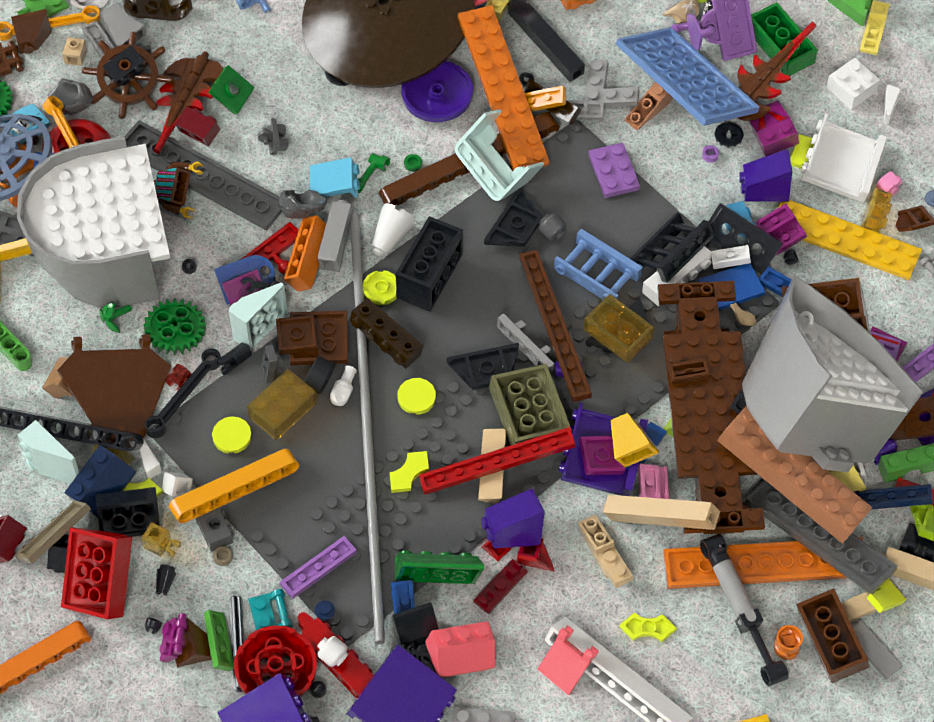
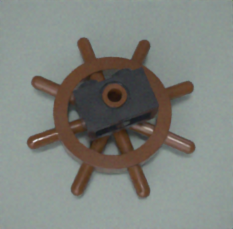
M136 32L130 33L128 45H120L112 49L103 40H100L98 45L105 54L101 58L98 67H83L81 69L83 74L97 75L101 91L93 96L91 103L95 104L106 96L109 100L120 104L118 114L120 119L125 118L127 105H134L145 101L152 110H156L158 106L150 96L154 92L157 83L174 82L172 76L158 74L155 59L165 53V48L161 46L150 54L145 49L136 46ZM147 65L150 67L151 74L143 73ZM105 76L109 77L112 83L107 85L105 82ZM137 80H144L149 82L143 89V87L138 83ZM130 85L137 91L136 94L129 95ZM122 86L121 94H118L113 91L114 89Z

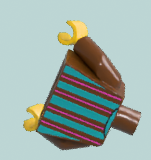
M172 162L165 170L158 171L156 180L153 181L159 203L165 210L176 214L182 213L185 218H194L188 216V211L196 210L191 207L182 208V206L185 205L191 175L189 170L194 171L197 175L203 174L202 171L196 170L198 166H203L200 162H194L192 165L185 162Z

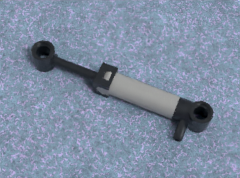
M717 534L701 540V552L709 560L737 618L735 623L740 634L750 631L766 664L760 669L764 683L769 687L787 680L789 675L785 664L781 660L773 662L757 629L764 620L758 608H754L728 555L725 539L721 534Z

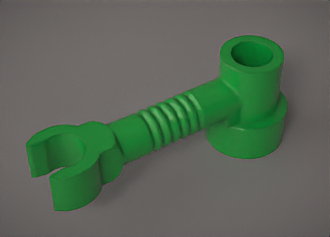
M375 153L369 156L368 162L370 165L361 178H358L360 183L358 193L362 192L367 180L375 169L386 170L384 166L390 165L391 160L389 157L379 156Z

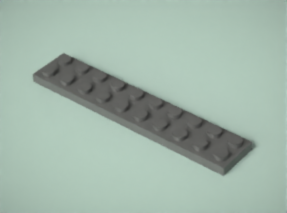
M140 120L125 135L127 147L146 144L150 167L157 171L165 170L172 162H185L190 165L194 162H200L203 166H198L196 170L202 171L203 174L197 175L194 171L189 170L191 175L188 188L266 231L282 213L278 204V195L171 137H168L161 153L156 154L154 148L162 132Z

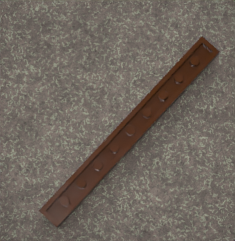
M537 250L520 253L521 265L573 402L592 398V392Z

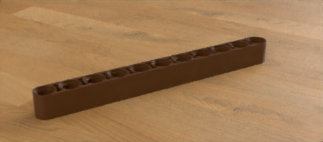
M544 112L533 117L541 139L549 136V133L557 132L560 128V125L550 112ZM498 133L496 140L491 145L503 157L502 155L507 154L500 133ZM455 153L380 189L378 195L384 204L389 203L399 206L412 197L416 198L422 195L423 192L431 191L439 187L440 184L448 183L454 180L455 177L463 176L470 171Z

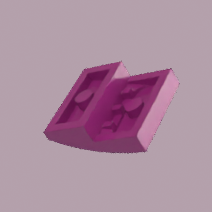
M787 204L782 205L755 222L758 227L783 242L776 255L807 237Z

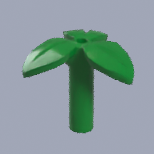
M115 303L105 305L103 310L99 309V314L102 322L106 321L108 329L120 333L121 331L113 323V320L131 312L132 308L130 305H126L115 310Z

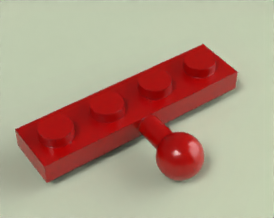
M289 222L243 258L258 255L267 258L270 262L273 260L278 265V271L285 275L289 261L282 260L279 255L295 243L299 230Z

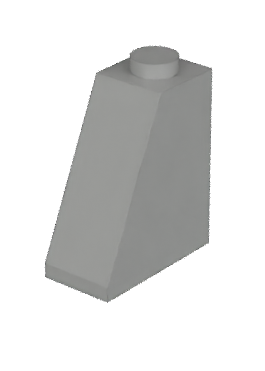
M114 3L101 14L103 24L115 47L128 45L131 32L137 33L136 43L146 35L144 24L126 14L124 10Z

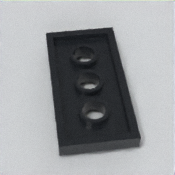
M719 203L709 219L715 234L710 241L722 249L748 245L751 259L750 264L761 275L771 264L783 245V242L723 203ZM724 223L729 224L731 227V231L728 234L722 232L721 228ZM740 233L746 236L744 244H740L737 241V236ZM756 243L762 247L760 254H755L752 250L753 245Z

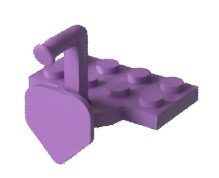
M712 0L713 9L707 11L702 16L701 21L696 20L695 15L690 13L687 14V22L671 26L677 33L688 30L691 44L696 50L701 49L703 38L710 43L719 44L723 61L757 53L749 0Z

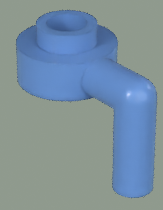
M236 0L237 5L242 10L253 6L255 3H259L265 13H267V10L271 11L266 0Z

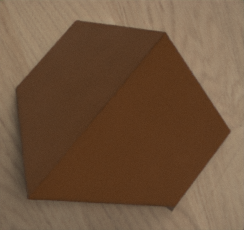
M188 617L186 619L188 622L187 630L184 633L185 647L182 648V654L178 655L175 659L177 668L212 660L207 633Z

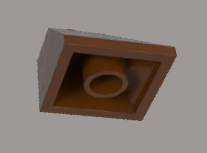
M46 9L11 17L20 54H30L38 50L52 33Z

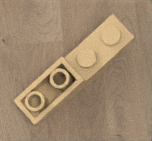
M593 515L578 522L580 531L606 579L609 578L615 588L633 581L632 573L615 549L613 540L597 516Z

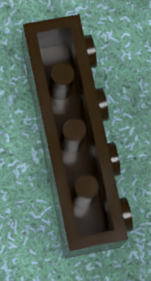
M366 298L352 310L351 324L356 329L361 330L370 341L375 342L384 353L389 354L398 365L406 369L421 356L423 345L371 300Z

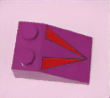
M778 100L765 105L771 108L766 115L754 121H748L765 157L799 144L798 133Z

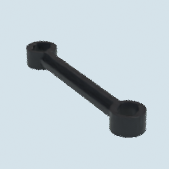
M213 348L206 349L201 355V364L157 416H151L145 421L146 434L149 437L160 438L163 436L166 430V422L210 370H216L220 367L217 362L218 359L205 361L208 356L221 358L218 350ZM153 424H160V425H161V427L159 426L158 428H155V429H153V428L149 429V427H150L151 425H153Z

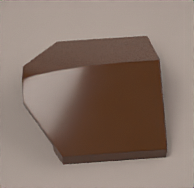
M922 205L898 211L899 217L896 222V228L899 232L913 231L934 225V218Z

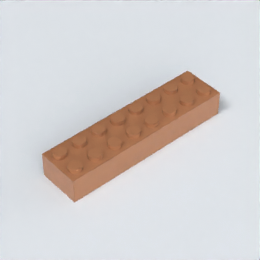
M747 406L717 440L842 544L872 509L868 503L835 476L822 469L810 456L779 452L761 430L748 411Z

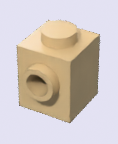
M67 37L63 51L65 64L83 65L87 51L85 39Z

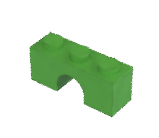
M934 443L881 456L878 468L884 483L895 481L898 477L903 479L905 474L920 469L921 474L934 471Z

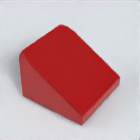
M487 541L481 546L497 562L512 549L511 547L494 549L491 541Z

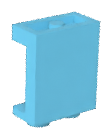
M352 157L310 165V190L317 191L324 197L352 193L353 197H358V190H360V183L357 175L360 174L358 164H355Z

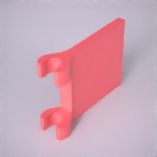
M568 625L565 629L562 628L559 631L556 641L538 668L543 675L567 695L573 691L589 664L599 653V650L592 646L590 649H586L583 654L567 641L574 632Z

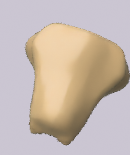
M737 303L730 305L740 325H756L755 315L742 310Z

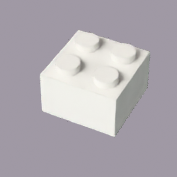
M853 58L829 75L826 88L852 110L877 92L880 79L856 58Z

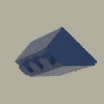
M99 445L64 493L73 501L87 503L91 508L89 512L98 518L95 494L123 491L137 472L115 454Z

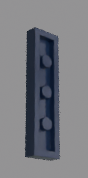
M931 484L871 489L860 492L854 491L872 509L933 504Z

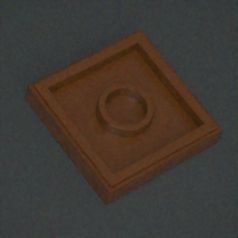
M314 315L276 319L279 355L318 351Z

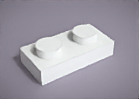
M748 245L711 251L714 269L751 263Z

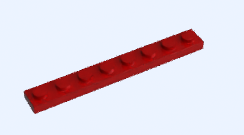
M568 427L420 474L419 477L423 492L427 495L575 448L576 444L571 429Z

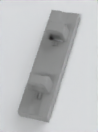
M504 313L499 316L497 328L513 344L519 343V350L535 366L547 364L552 375L554 373V363L549 359L552 349L548 345L539 349L523 333L526 331V324L522 320L514 324Z

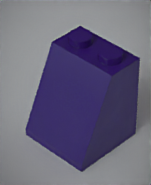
M783 150L743 164V170L739 172V183H741L740 192L744 194L745 201L789 202L792 180L789 150Z
M529 489L486 508L484 517L481 519V525L485 529L487 539L491 541L494 549L540 545L545 511L534 490Z

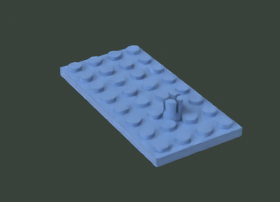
M672 27L617 39L616 45L703 126L758 113L759 106Z

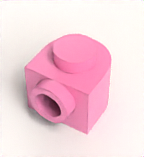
M890 171L877 182L876 187L886 197L889 195L893 197L898 193L902 180L898 175Z

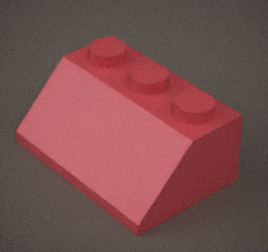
M488 621L432 630L425 642L435 673L441 678L495 668V639Z

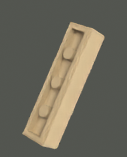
M506 429L483 430L481 455L505 448ZM504 470L480 477L479 501L498 504L502 499Z

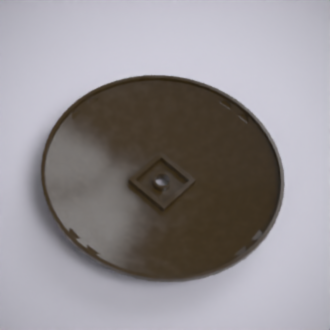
M306 0L302 14V30L311 56L324 71L334 78L359 87H393L427 75L443 64L457 50L465 38L458 19V13L474 10L475 0H388L383 5H380L383 0Z

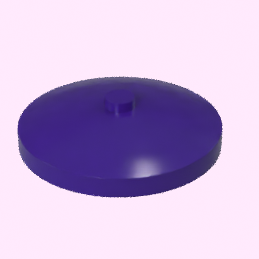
M445 61L427 75L402 84V101L406 109L421 120L446 122L459 117L468 109L473 98V84L464 69L454 63Z

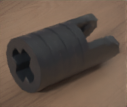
M241 342L231 351L227 352L217 360L218 365H222L220 369L222 374L226 375L252 356V352L244 342Z

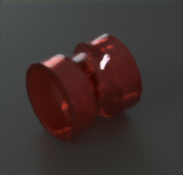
M176 364L172 369V374H168L165 378V382L170 387L176 383L178 385L176 390H179L191 376V372L183 365Z

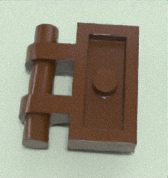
M9 41L7 43L8 46L4 48L0 43V77L11 74L12 67H16L18 72L24 70L23 60L18 54L19 49L13 41ZM8 55L12 56L11 59H8V60H7V57H6V56H8Z

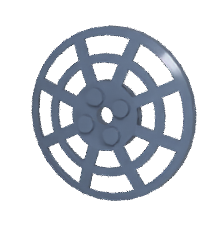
M8 114L0 116V122L10 120L8 123L0 124V128L4 127L0 133V171H3V174L0 175V181L7 179L11 185L10 188L0 191V201L9 199L20 192L28 175L20 182H17L14 174L26 164L28 159L38 161L34 167L35 169L52 154V138L49 131L42 122L29 115ZM18 120L31 121L37 124L39 128L28 131L25 127L16 124ZM12 128L22 132V134L15 137L8 135ZM43 134L44 148L42 155L32 153V136ZM26 139V150H19L17 142ZM17 157H21V160L12 169H10L9 166L15 161V159Z

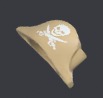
M683 0L665 11L662 15L672 17L677 24L687 22V14L691 13L697 17L699 13L698 1Z

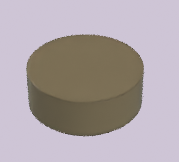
M227 546L216 548L213 552L214 562L219 566L229 565L233 560L232 550Z

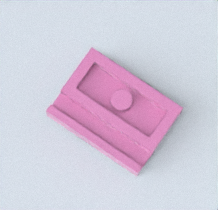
M639 464V497L669 499L667 466L659 467V465Z

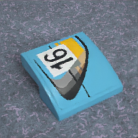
M34 103L13 113L34 117L42 122L46 128L52 124ZM18 120L16 124L25 127L28 131L39 128L37 124L31 121ZM12 128L10 130L13 137L22 134L18 129ZM26 139L19 141V143L22 145Z

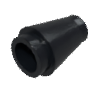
M161 564L159 569H157L156 594L163 593V595L167 596L176 576L175 567Z

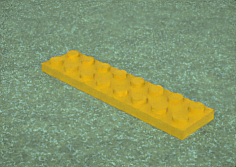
M792 200L780 202L779 207L784 204L788 205L806 233L807 237L802 241L910 280L922 252L921 248Z

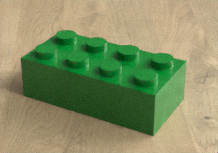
M777 2L751 15L755 41L770 59L802 32ZM806 37L780 71L785 75L791 76L816 62L818 49Z

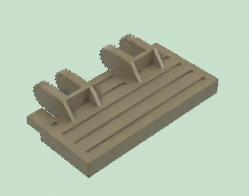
M74 500L56 518H53L40 533L33 537L27 545H24L15 557L18 560L33 564L70 527H73L87 514L91 508L87 503Z

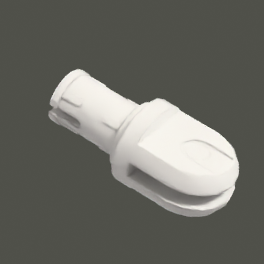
M352 366L345 367L341 379L335 381L330 393V400L336 406H342L347 403L352 393L353 386L351 383L357 372Z

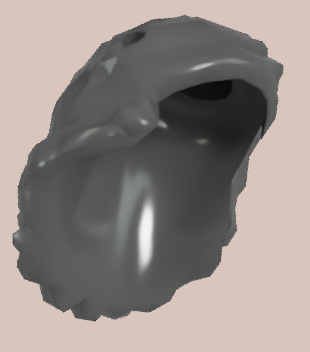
M64 78L48 94V97L52 95L62 101L64 105L62 112L64 115L82 112L90 106L93 99L92 92L86 84Z
M292 189L283 190L278 200L282 213L285 217L292 219L309 217L311 214L323 210L327 204L326 198L313 190H307L301 194L294 193L295 190Z

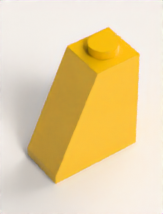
M628 413L611 420L614 457L624 467L659 453V450L639 423Z

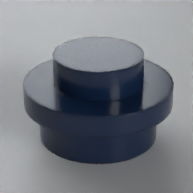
M320 601L315 606V615L320 620L327 621L335 614V607L330 601Z

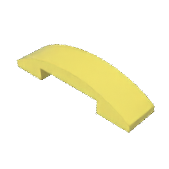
M872 1L860 52L877 55L890 6L889 3Z

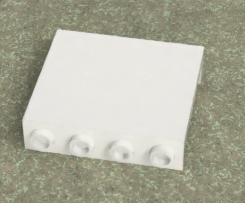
M825 114L823 120L819 119L815 129L818 130V133H814L811 144H813V147H809L806 154L808 162H804L801 172H803L801 180L850 199L864 202L869 194L887 137L880 135L877 140L871 139L827 122L828 114Z

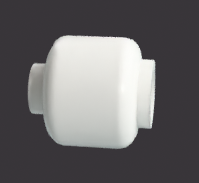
M332 636L329 639L324 637L317 646L320 649L318 657L330 667L335 665L339 667L348 656L347 646L336 636Z

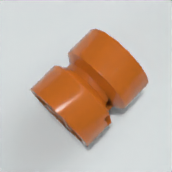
M785 625L778 630L774 642V651L779 658L791 660L798 656L803 642L801 630L793 625Z

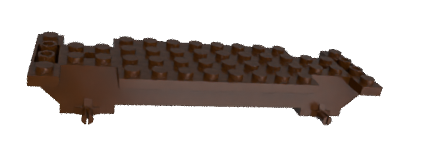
M734 281L658 284L659 305L676 304V329L664 331L663 347L678 479L695 478L696 501L711 502L720 511L715 530L683 527L684 534H721L764 530L763 508L751 509L748 504L742 502L739 476L757 475V473L717 441L724 430L738 416V413L731 409L730 406L738 393L743 390L742 382L746 376L741 331L730 332L729 327H720L718 302L736 301ZM706 358L710 378L671 384V378L667 369L668 364ZM700 365V366H694V367H688V368H699V367H704V366H703V365ZM688 368L676 369V370H673V371H674V372H675V371H681V370H685V369H688ZM716 494H723L724 497H718Z

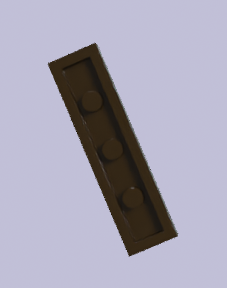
M530 79L523 91L528 93L546 88ZM567 100L566 105L546 109L573 125L581 112L579 107Z

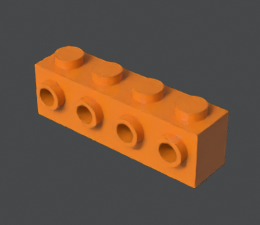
M317 215L302 219L284 277V281L298 292L312 289L319 266L317 258L326 223Z

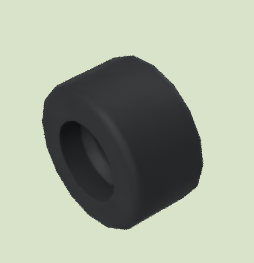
M318 356L311 366L303 386L321 394L332 375L335 364Z

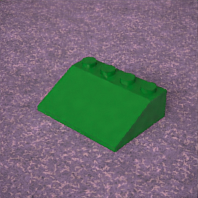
M405 550L397 553L395 557V582L412 580L415 583L475 584L484 570V564L480 558L472 556L471 553L452 555L451 552H442L439 555L432 554L430 551H423L420 554H412V551Z

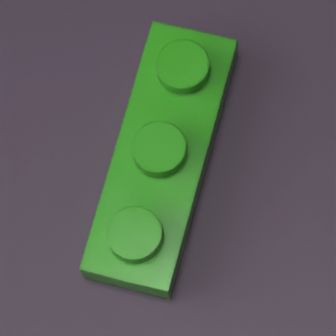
M208 610L204 613L213 668L231 671L234 669L225 614Z

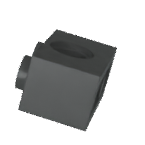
M217 508L195 518L211 552L220 546H227L233 543L232 536L235 534L231 525H226L225 519L227 518L222 508ZM214 525H218V526H219L217 529H212V528H211V527L214 526Z

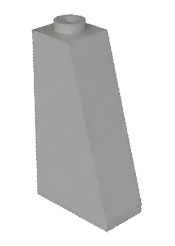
M332 201L317 258L322 270L340 272L352 215L351 204L347 201Z

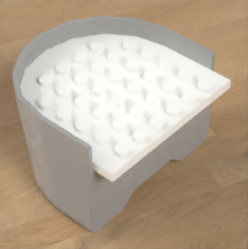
M125 136L81 144L50 155L33 169L18 193L17 220L34 257L42 268L75 299L85 303L88 302V304L96 307H104L110 303H115V307H123L160 299L152 262L169 259L170 254L146 144L127 147Z

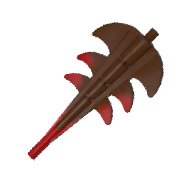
M811 22L794 40L768 62H764L757 55H754L753 66L757 71L756 73H749L744 69L743 65L739 67L737 77L741 86L738 88L759 106L758 113L738 117L737 119L754 121L763 117L771 110L769 106L758 103L757 99H772L782 94L781 90L772 88L769 84L770 82L781 84L791 80L789 75L781 73L780 70L803 40L817 27L814 22Z
M203 51L202 55H198L196 58H183L175 61L163 73V75L181 79H175L173 83H165L159 89L161 93L171 92L175 93V95H166L156 101L158 106H171L161 136L154 148L156 154L161 153L168 137L176 127V121L186 107L196 108L199 111L204 110L200 100L195 98L196 96L213 98L208 93L211 89L210 86L204 82H215L223 67L219 62L208 60L209 53Z

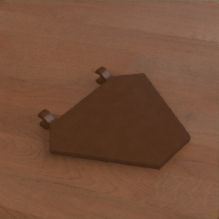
M149 334L141 335L142 338H139L141 349L83 351L82 337H73L71 341L73 353L60 366L57 372L90 422L94 425L139 433L144 439L146 435L145 421L153 416L171 365L150 349ZM114 433L111 435L112 442H116ZM131 437L129 442L134 441V438Z

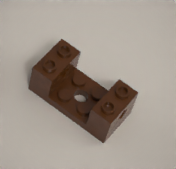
M934 397L919 398L889 439L896 441L933 437ZM924 413L931 415L930 420L927 422L920 420L921 415Z

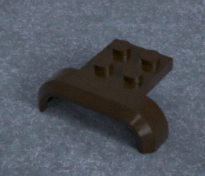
M122 0L126 14L136 18L178 21L188 16L193 9L191 0H183L175 6H170L169 0H133V2Z

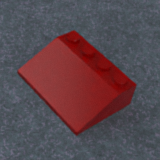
M70 527L61 607L104 619L123 617L133 537L118 533Z

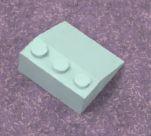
M283 283L242 297L237 303L235 302L230 306L229 317L233 340L239 344L244 342L252 350L276 326V319L284 318L288 314Z
M35 420L17 435L20 441L18 445L23 450L21 454L25 458V465L29 470H35L40 475L69 484L72 483L79 473L75 458L43 426Z

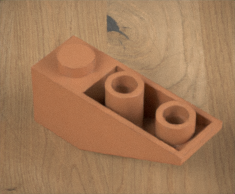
M655 82L638 102V106L633 108L624 121L634 129L639 130L672 101L673 97Z

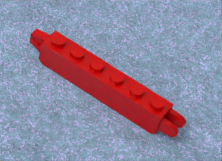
M306 612L299 613L297 617L299 621L298 626L302 630V635L311 642L316 657L357 699L374 676L372 669L366 663L362 664L358 660L359 656L353 649H347L348 656L339 667L337 665L334 667L328 666L318 657L320 649L317 646L324 637L329 639L335 636L332 633V628L326 621L322 622L318 617L314 620ZM337 635L336 637L345 644L344 640Z

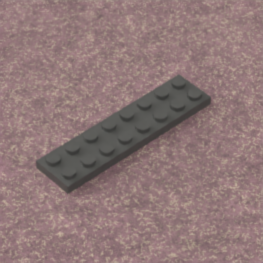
M766 480L746 497V504L752 508H763L765 518L869 594H873L897 570L898 566L853 533L842 544Z

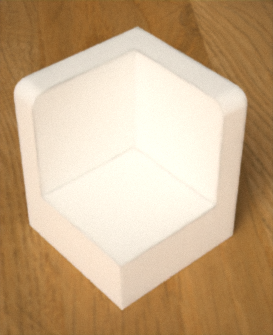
M164 472L161 489L170 496H181L191 490L193 478L182 473Z

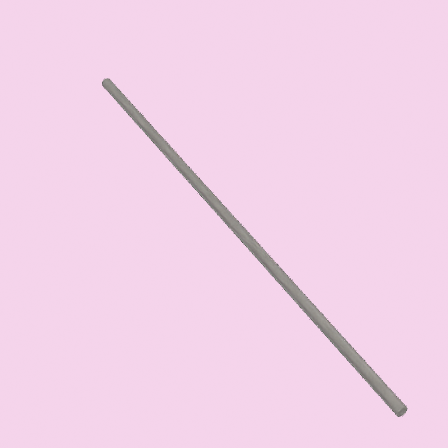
M352 213L350 232L356 308L364 301L359 214ZM356 329L375 644L381 645L385 643L367 340L365 334L361 330Z

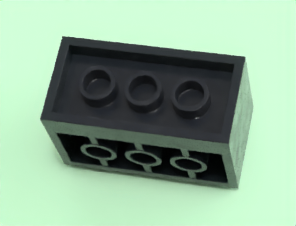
M430 216L427 218L395 274L396 297L431 312L463 255V229Z

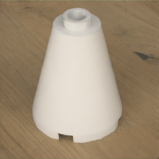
M389 203L384 204L381 209L371 244L372 252L379 257L387 256L416 223L415 218L402 208L400 211L394 209L396 206Z

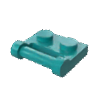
M276 589L271 593L248 598L256 630L268 626L293 627L284 602L285 594L283 589ZM272 600H276L281 622L277 624L275 623L270 604Z

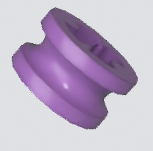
M713 145L706 146L703 149V160L709 163L715 162L719 155L718 148Z

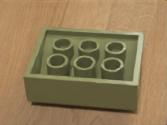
M547 364L491 376L489 390L503 428L506 429V436L510 446L570 427Z

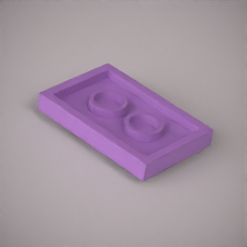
M624 143L588 151V156L604 198L640 190L638 179Z

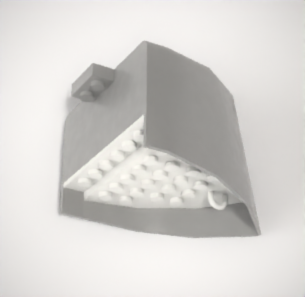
M793 276L742 382L748 411L779 452L812 456L822 469L849 472L855 464L854 462H871L924 392L878 340L844 309L797 276Z

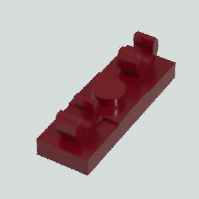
M512 559L473 600V603L489 615L528 573V570Z

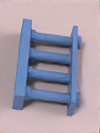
M580 229L576 238L577 246L565 260L557 256L554 269L560 275H565L600 297L606 304L616 307L618 305L617 292L628 279H633L637 282L641 278L642 266L583 229ZM583 250L592 253L593 255L580 270L571 265ZM598 259L608 263L595 280L586 275ZM613 269L624 273L611 289L601 284Z

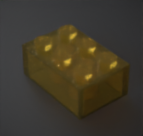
M611 294L585 317L584 331L626 363H629L653 339L654 327Z
M287 369L247 405L248 417L277 440L317 403L316 391Z

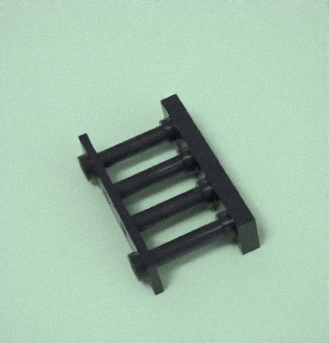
M677 212L630 259L641 265L642 270L646 266L656 269L661 280L668 283L715 234L709 221L703 220L697 227L684 224L680 213ZM681 231L690 233L685 239L676 237ZM669 243L678 245L673 251L664 249ZM657 255L665 256L660 263L653 261Z

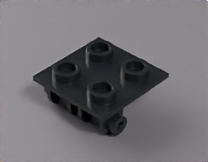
M909 523L899 550L934 563V541L919 536L915 524Z

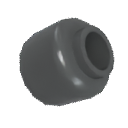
M548 213L539 221V231L549 241L555 238L560 240L566 234L564 231L566 223L555 213Z

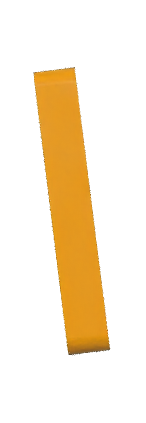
M282 449L176 497L169 503V509L179 523H186L293 474L298 470L299 462L289 449Z

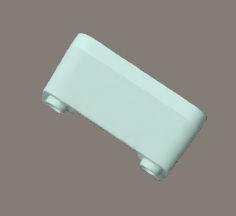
M500 109L483 113L455 145L456 155L491 199L495 201L506 198L527 184L545 165L543 162L527 167H517L514 171L511 170L491 145L497 137V132L492 126V122L501 114L502 111Z

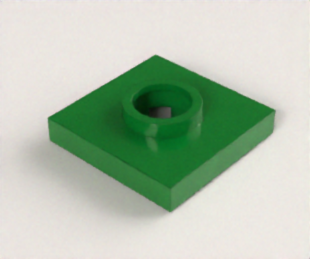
M226 65L208 93L229 111L237 115L255 87L232 67ZM229 84L234 85L236 88L238 87L236 95L230 92Z

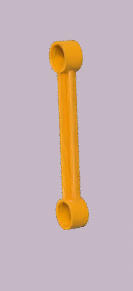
M90 5L85 7L81 13L48 19L50 27L55 28L82 22L89 24L96 20L99 22L101 17L99 9L96 6ZM91 12L97 13V15L93 18L87 16V14ZM0 22V30L4 28L10 29L6 34L0 32L1 41H7L15 35L14 27L9 22Z
M50 95L42 104L43 109L53 116L69 148L80 145L62 112L64 108L62 101Z

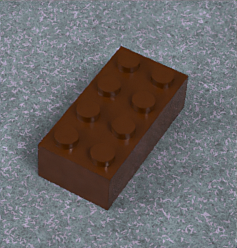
M834 588L796 604L798 614L831 684L869 668L868 658Z

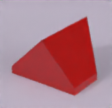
M541 538L540 545L520 546L517 554L518 563L555 572L551 558L543 543L544 538Z

